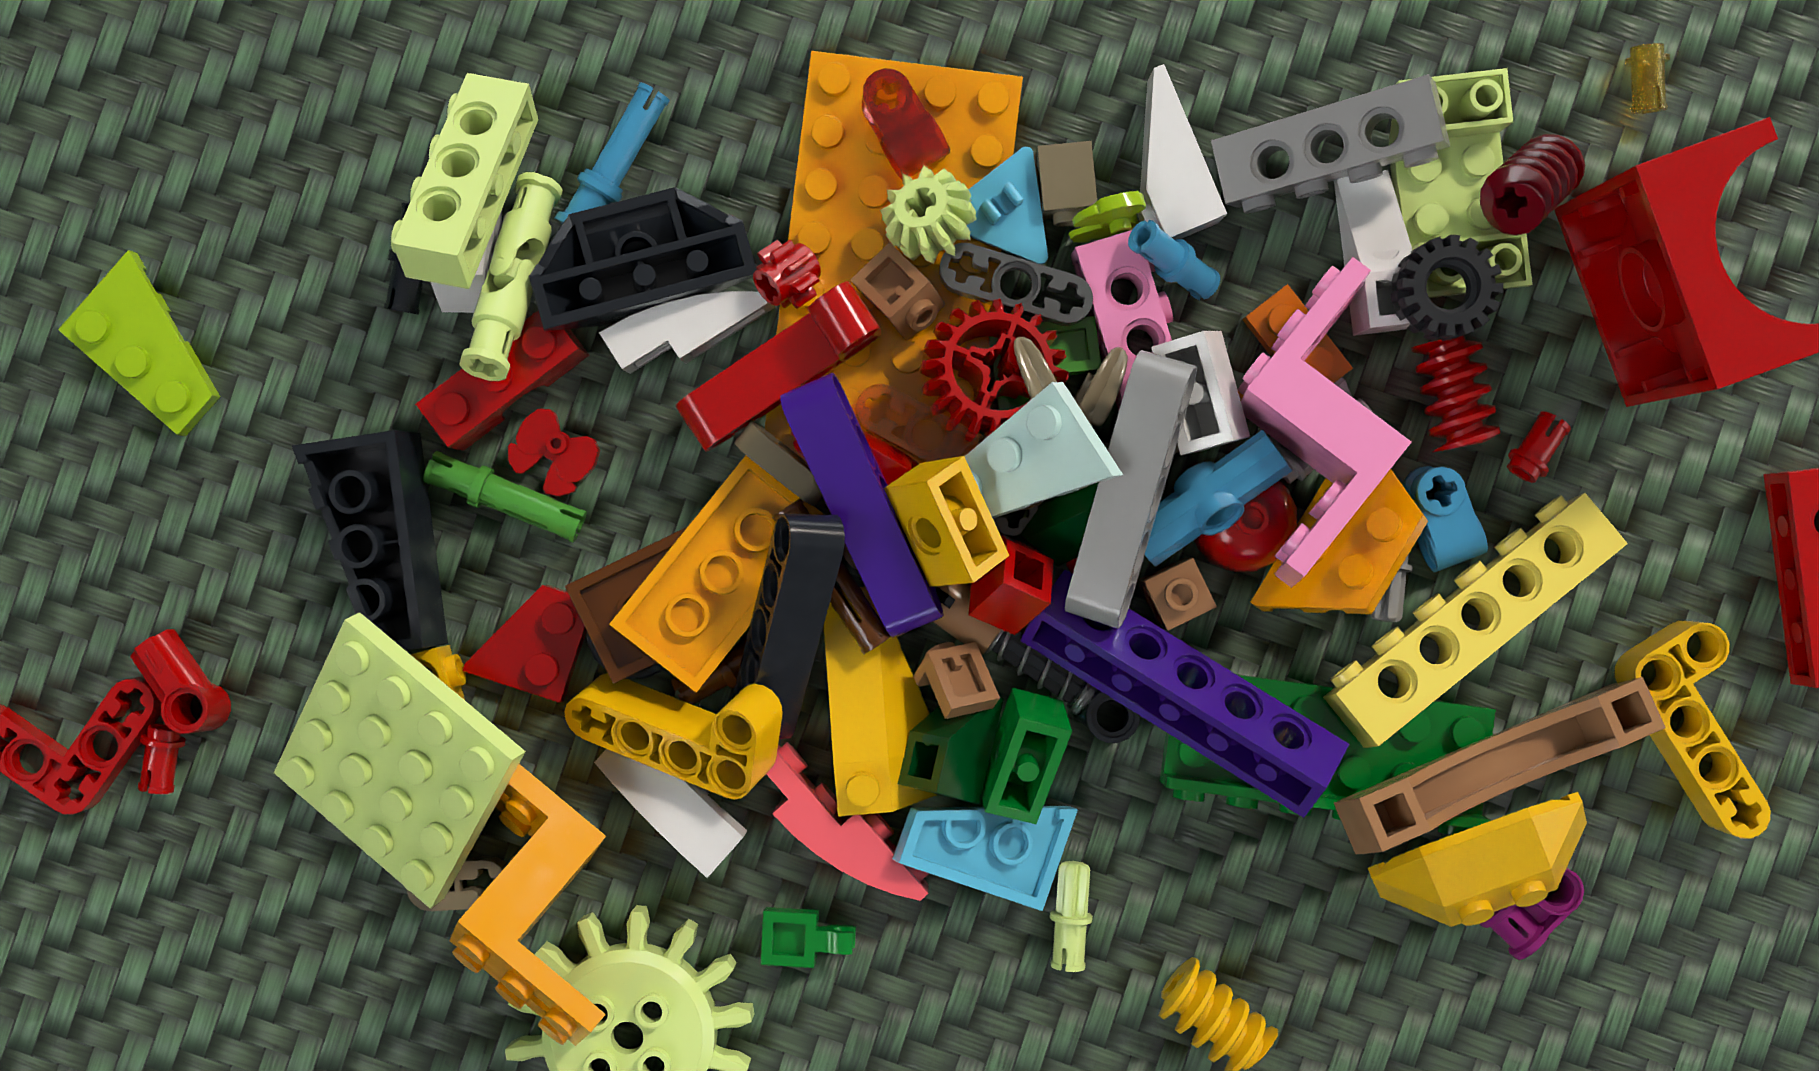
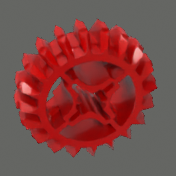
M1000 298L993 300L989 312L985 310L979 300L971 303L968 315L960 308H956L949 316L950 324L939 322L933 331L936 339L927 340L923 352L930 359L922 361L920 374L932 379L924 383L922 387L923 395L930 397L939 396L933 403L931 412L932 415H940L946 411L951 414L945 425L947 431L955 430L959 422L968 427L964 434L966 442H972L979 431L984 432V439L987 438L1024 406L1022 405L1010 410L990 409V406L995 398L1007 396L1016 399L1020 395L1031 400L1013 348L1014 340L1017 337L1028 338L1034 343L1047 362L1056 382H1063L1065 384L1068 380V371L1057 367L1066 358V350L1049 348L1057 338L1056 330L1046 331L1041 334L1037 330L1042 322L1041 314L1033 316L1029 322L1021 318L1024 312L1022 303L1016 304L1011 313L1004 312V305ZM978 337L998 338L996 344L991 348L982 349L971 346L968 350L960 347L964 342ZM1000 354L1001 358L997 366L1000 379L995 381L988 392L987 387L991 379L989 377V365H993ZM953 369L958 371V377L965 379L973 387V401L958 386Z

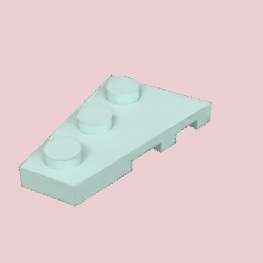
M1051 382L964 456L992 518L1123 475L1063 382Z

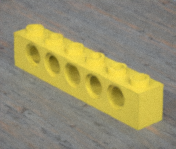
M1586 493L1568 501L1562 495L1550 501L1535 514L1540 521L1527 533L1522 528H1518L1494 547L1500 555L1486 566L1480 560L1472 564L1454 579L1459 588L1448 597L1443 599L1439 593L1431 597L1413 612L1418 621L1404 632L1398 626L1393 628L1371 646L1377 653L1362 666L1357 660H1354L1330 679L1335 688L1323 696V698L1364 748L1380 746L1628 544ZM1546 538L1553 540L1559 546L1561 556L1558 563L1552 562L1545 554L1544 542ZM1506 570L1514 573L1520 581V592L1517 597L1509 594L1504 588L1503 575ZM1465 603L1471 604L1479 612L1480 624L1476 630L1467 627L1462 620L1461 611ZM1424 636L1435 640L1439 647V658L1435 664L1427 662L1421 655L1420 642ZM1383 669L1390 670L1398 679V691L1393 698L1387 697L1379 689L1378 677Z

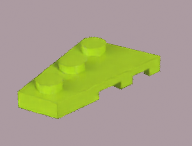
M128 250L58 330L179 436H187L217 402L220 395L190 343L184 341L169 315L171 310L164 298L155 291L144 272L147 269L139 255Z

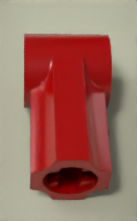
M166 629L155 636L149 637L134 648L135 650L130 657L162 703L161 716L164 723L172 731L180 734L210 731L221 727L228 720L231 712V701L228 693L222 687L209 681L175 629ZM195 696L200 699L202 704V714L198 721L191 712V702Z

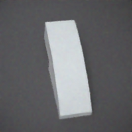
M753 291L700 294L665 302L630 315L599 332L621 369L631 374L671 348L674 349L679 359L687 364L768 313L775 306L769 304L759 292Z
M608 749L594 762L630 804L706 878L734 849L747 832L741 824L708 796L710 792L706 789Z

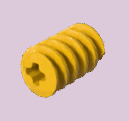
M1192 957L1186 960L1176 969L1161 992V998L1164 1000L1158 1016L1165 1020L1175 1012H1178L1180 1017L1175 1030L1182 1034L1192 1026L1197 1028L1191 1044L1195 1048H1199L1209 1040L1213 1042L1208 1059L1211 1062H1216L1224 1055L1229 1056L1230 1058L1224 1071L1249 1069L1259 1062L1272 1047L1278 1036V1029L1273 1026L1265 1028V1017L1257 1012L1249 1014V1005L1244 999L1237 998L1232 1000L1233 992L1228 985L1220 984L1215 986L1217 980L1216 975L1212 971L1203 970L1199 972L1200 963L1197 958Z

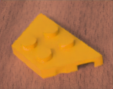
M1390 469L1305 577L1291 588L1274 575L1283 563L1277 559L1250 603L1261 611L1273 612V608L1301 609L1306 613H1326L1330 610H1342L1346 614H1372L1428 523V520L1395 473ZM1324 479L1298 522L1297 528L1303 523L1310 529L1317 521L1309 512L1328 488L1332 486L1333 483L1328 479Z

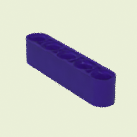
M830 373L780 395L786 419L831 515H838L842 520L845 544L889 635L893 638L944 616L943 608L934 586H929L884 488L888 485L836 375Z

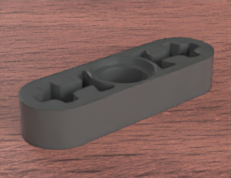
M970 243L955 244V256L945 252L940 261L939 275L942 284L950 292L963 297L979 300L990 305L993 300L1000 298L1004 309L1012 311L1016 304L1022 303L1023 315L1033 317L1041 314L1043 321L1060 326H1072L1081 322L1092 307L1093 293L1089 284L1083 278L1071 273ZM962 255L973 258L972 267L986 273L989 266L988 262L999 264L991 280V293L980 290L985 281L983 278L972 275L968 276L965 283L955 281L956 271L948 268L950 262L959 263ZM1011 270L1024 272L1031 281L1030 293L1019 300L1006 297L1000 288L1001 277ZM1041 277L1051 280L1046 291L1062 294L1066 286L1074 288V298L1082 301V307H1073L1068 314H1063L1059 312L1060 303L1044 297L1042 301V308L1033 306L1032 303L1040 291Z

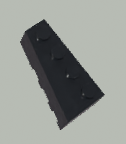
M391 430L292 445L298 464L304 465L312 487L308 491L315 509L321 510L332 538L328 540L333 557L335 561L340 560L349 586L346 590L355 614L359 612L404 650L448 644L427 483L423 481L425 464L421 433Z

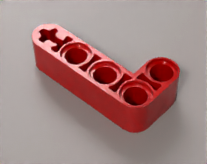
M845 281L824 293L808 307L809 313L702 384L675 405V408L705 452L716 448L744 430L750 421H757L781 405L780 395L823 377L880 337V326L849 281Z

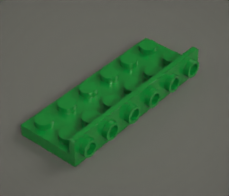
M1236 674L1349 743L1329 785L1313 805V808L1332 810V818L1337 820L1341 819L1334 802L1493 735L1496 709L1435 700L1380 746L1364 748L1323 698L1335 687ZM1384 694L1390 698H1393L1395 696L1391 694ZM1166 732L1160 782L1166 788L1173 789L1172 797L1187 801L1204 802L1205 793L1226 796L1225 804L1248 809H1258L1259 800L1279 803ZM1484 802L1438 826V832L1453 835L1491 821V819L1482 816ZM1279 803L1280 812L1298 815ZM1312 808L1306 816H1311Z

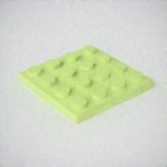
M359 612L344 620L274 774L431 909L447 895L526 751Z

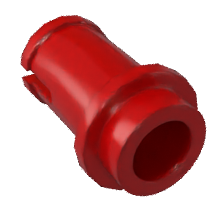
M1545 411L1540 412L1536 422L1519 448H1513L1508 453L1510 462L1507 468L1509 471L1530 483H1535L1539 477L1547 476L1549 472L1547 464L1565 436L1571 431L1570 425L1561 419L1557 426H1554L1550 434L1546 436L1545 433L1556 418V415Z
M166 724L148 725L147 733L142 734L140 742L145 745L138 790L145 792L148 789L150 794H170L174 792L175 788L174 778L179 748L185 746L186 739L180 733L172 731Z

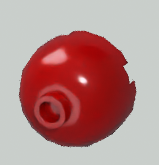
M1276 482L1244 505L1243 515L1228 529L1215 535L1202 534L1193 540L1198 550L1211 564L1229 571L1239 572L1257 571L1275 563L1278 559L1275 557L1276 553L1297 529V507L1289 489L1282 482Z

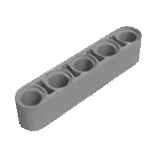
M1143 350L1137 354L1129 374L1108 448L1109 454L1123 475L1107 481H1100L1098 484L1065 602L1066 612L1117 629L1122 626L1132 600L1191 398L1197 366Z

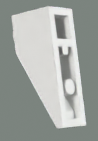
M1163 64L1153 69L1147 81L1140 193L1144 196L1146 208L1137 214L1140 222L1145 220L1148 223L1149 220H1152L1173 239H1182L1218 224L1227 215V212L1166 67Z

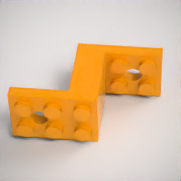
M519 764L495 807L502 812L499 818L509 830L520 837L528 834L531 838L458 920L449 941L456 946L452 951L453 955L465 967L474 973H478L483 968L499 982L495 990L507 1002L518 1009H521L526 1004L542 1018L538 1022V1026L549 1037L561 1045L569 1040L576 1046L592 1032L605 1016V1013L520 942L590 861L606 836Z

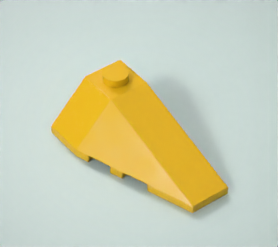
M860 587L865 597L867 598V600L879 616L866 587ZM841 588V592L843 593V595L845 596V598L847 599V601L849 602V604L851 605L859 619L862 620V618L860 617V615L858 614V612L856 611V609L854 608V606L852 605V603L850 602V600ZM830 603L824 622V637L838 816L894 812L936 796V794L897 784L910 730L930 714L922 697V692L916 684L902 651L898 637H890L863 655L860 646Z

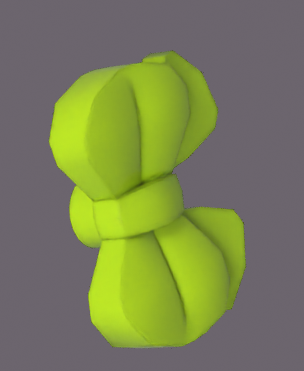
M1130 191L1100 198L1093 205L1078 212L1072 219L1073 225L1081 228L1070 231V239L1073 242L1087 243L1092 239H1104L1133 230L1139 223L1136 214L1146 208L1143 194L1139 191Z

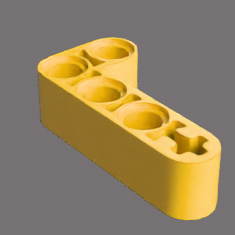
M1674 622L1626 651L1616 663L1615 679L1619 683L1640 678L1643 667L1649 661L1654 664L1656 677L1648 686V690L1666 728L1651 734L1650 737L1699 815L1709 827L1739 838H1754L1767 829L1770 822V807L1693 684L1719 668L1726 661L1729 654V640L1726 633L1712 623ZM1696 633L1701 641V648L1699 653L1694 658H1691L1687 651V642ZM1680 707L1684 713V722L1682 727L1674 732L1670 725V717L1673 711ZM1710 753L1712 768L1706 776L1701 777L1699 763L1703 756ZM1731 800L1737 801L1738 804L1734 806Z
M608 673L600 675L566 704L564 711L565 720L569 728L580 738L715 794L734 800L743 798L774 766L783 715L779 698L764 685H747L717 714H714L626 678L613 684Z

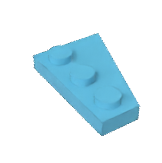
M1043 806L1037 824H1032L987 813L984 811V807H911L892 859L900 864L1043 911L1078 809L1071 806Z

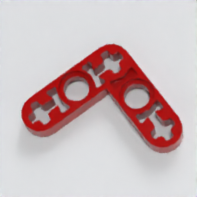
M144 677L120 681L110 689L69 749L10 708L0 704V772L62 814H76L93 808L101 801L140 745L141 735L147 733L148 725L154 724L161 715L162 703ZM140 691L143 693L140 703L145 706L144 710L131 712L123 723L110 719V717L114 719L125 716L132 705V701L126 697L127 694ZM100 731L110 732L118 743L117 752L111 760L100 758L94 751L93 741ZM17 735V737L9 743L2 739ZM27 744L37 746L43 754V765L37 773H30L21 765L20 753ZM88 768L99 771L86 775L80 783L78 789L84 796L72 800L68 797L72 789L66 784L67 781L80 778Z

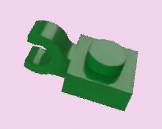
M766 907L763 911L761 965L814 968L817 952L852 955L856 944V926H818L819 910Z

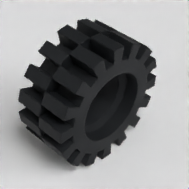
M1449 235L1443 239L1439 236L1412 250L1411 254L1404 257L1398 264V267L1401 269L1393 275L1391 284L1397 285L1396 291L1391 293L1392 303L1398 302L1401 310L1395 312L1399 320L1401 321L1406 318L1411 323L1407 329L1414 334L1421 331L1425 333L1423 337L1425 339L1435 340L1442 338V341L1452 340L1484 326L1490 320L1487 316L1496 312L1500 305V302L1495 301V297L1503 293V283H1496L1495 276L1502 273L1500 266L1497 264L1491 267L1487 261L1493 254L1487 248L1482 251L1477 250L1475 247L1478 241L1472 238L1460 241V235ZM1437 268L1453 269L1462 276L1465 282L1466 294L1464 300L1455 309L1439 308L1428 297L1426 289L1427 280L1430 274Z

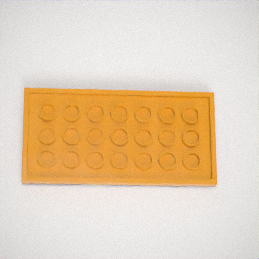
M811 51L788 240H791L794 245L796 243L806 245L815 254L821 267V275L819 277L820 281L812 286L817 294L813 299L798 309L792 304L786 308H783L780 304L776 335L809 313L808 307L824 293L845 281H849L880 326L881 335L869 346L826 375L830 373L836 375L862 431L884 440L909 455L919 464L965 456L978 445L979 432L972 442H966L964 434L968 427L960 422L955 430L947 431L945 425L951 414L946 411L940 415H932L931 407L939 396L930 397L923 395L922 387L924 383L932 378L920 374L922 361L930 359L923 352L927 340L936 339L933 333L936 325L939 322L950 324L949 316L956 308H960L968 315L971 303L977 301L954 294L942 284L939 267L945 250L939 251L933 264L930 261H926L923 255L913 261L907 258L900 248L894 246L931 282L945 302L944 307L937 313L932 324L926 329L918 331L909 340H905L898 333L892 323L855 287L850 279L888 243H891L886 236L885 228L887 225L882 220L880 210L891 204L887 199V190H900L904 186L902 183V173L914 180L919 177L923 165L931 169L934 175L945 168L953 174L956 181L964 183L970 189L1013 155L1023 76ZM971 237V240H956L953 243L954 245L970 243L997 252L1002 251ZM962 255L959 263L950 262L948 268L956 271L955 281L965 283L968 276H977L985 279L980 290L991 293V280L999 264L988 262L989 266L986 273L972 267L973 258ZM981 302L985 310L989 312L991 305ZM978 337L961 344L960 347L968 350L971 346L982 349L990 348L989 337ZM953 369L958 386L973 401V387L968 381L958 377V371ZM779 405L766 414L765 430L805 460L793 446V441L796 438L791 434V428L782 405Z

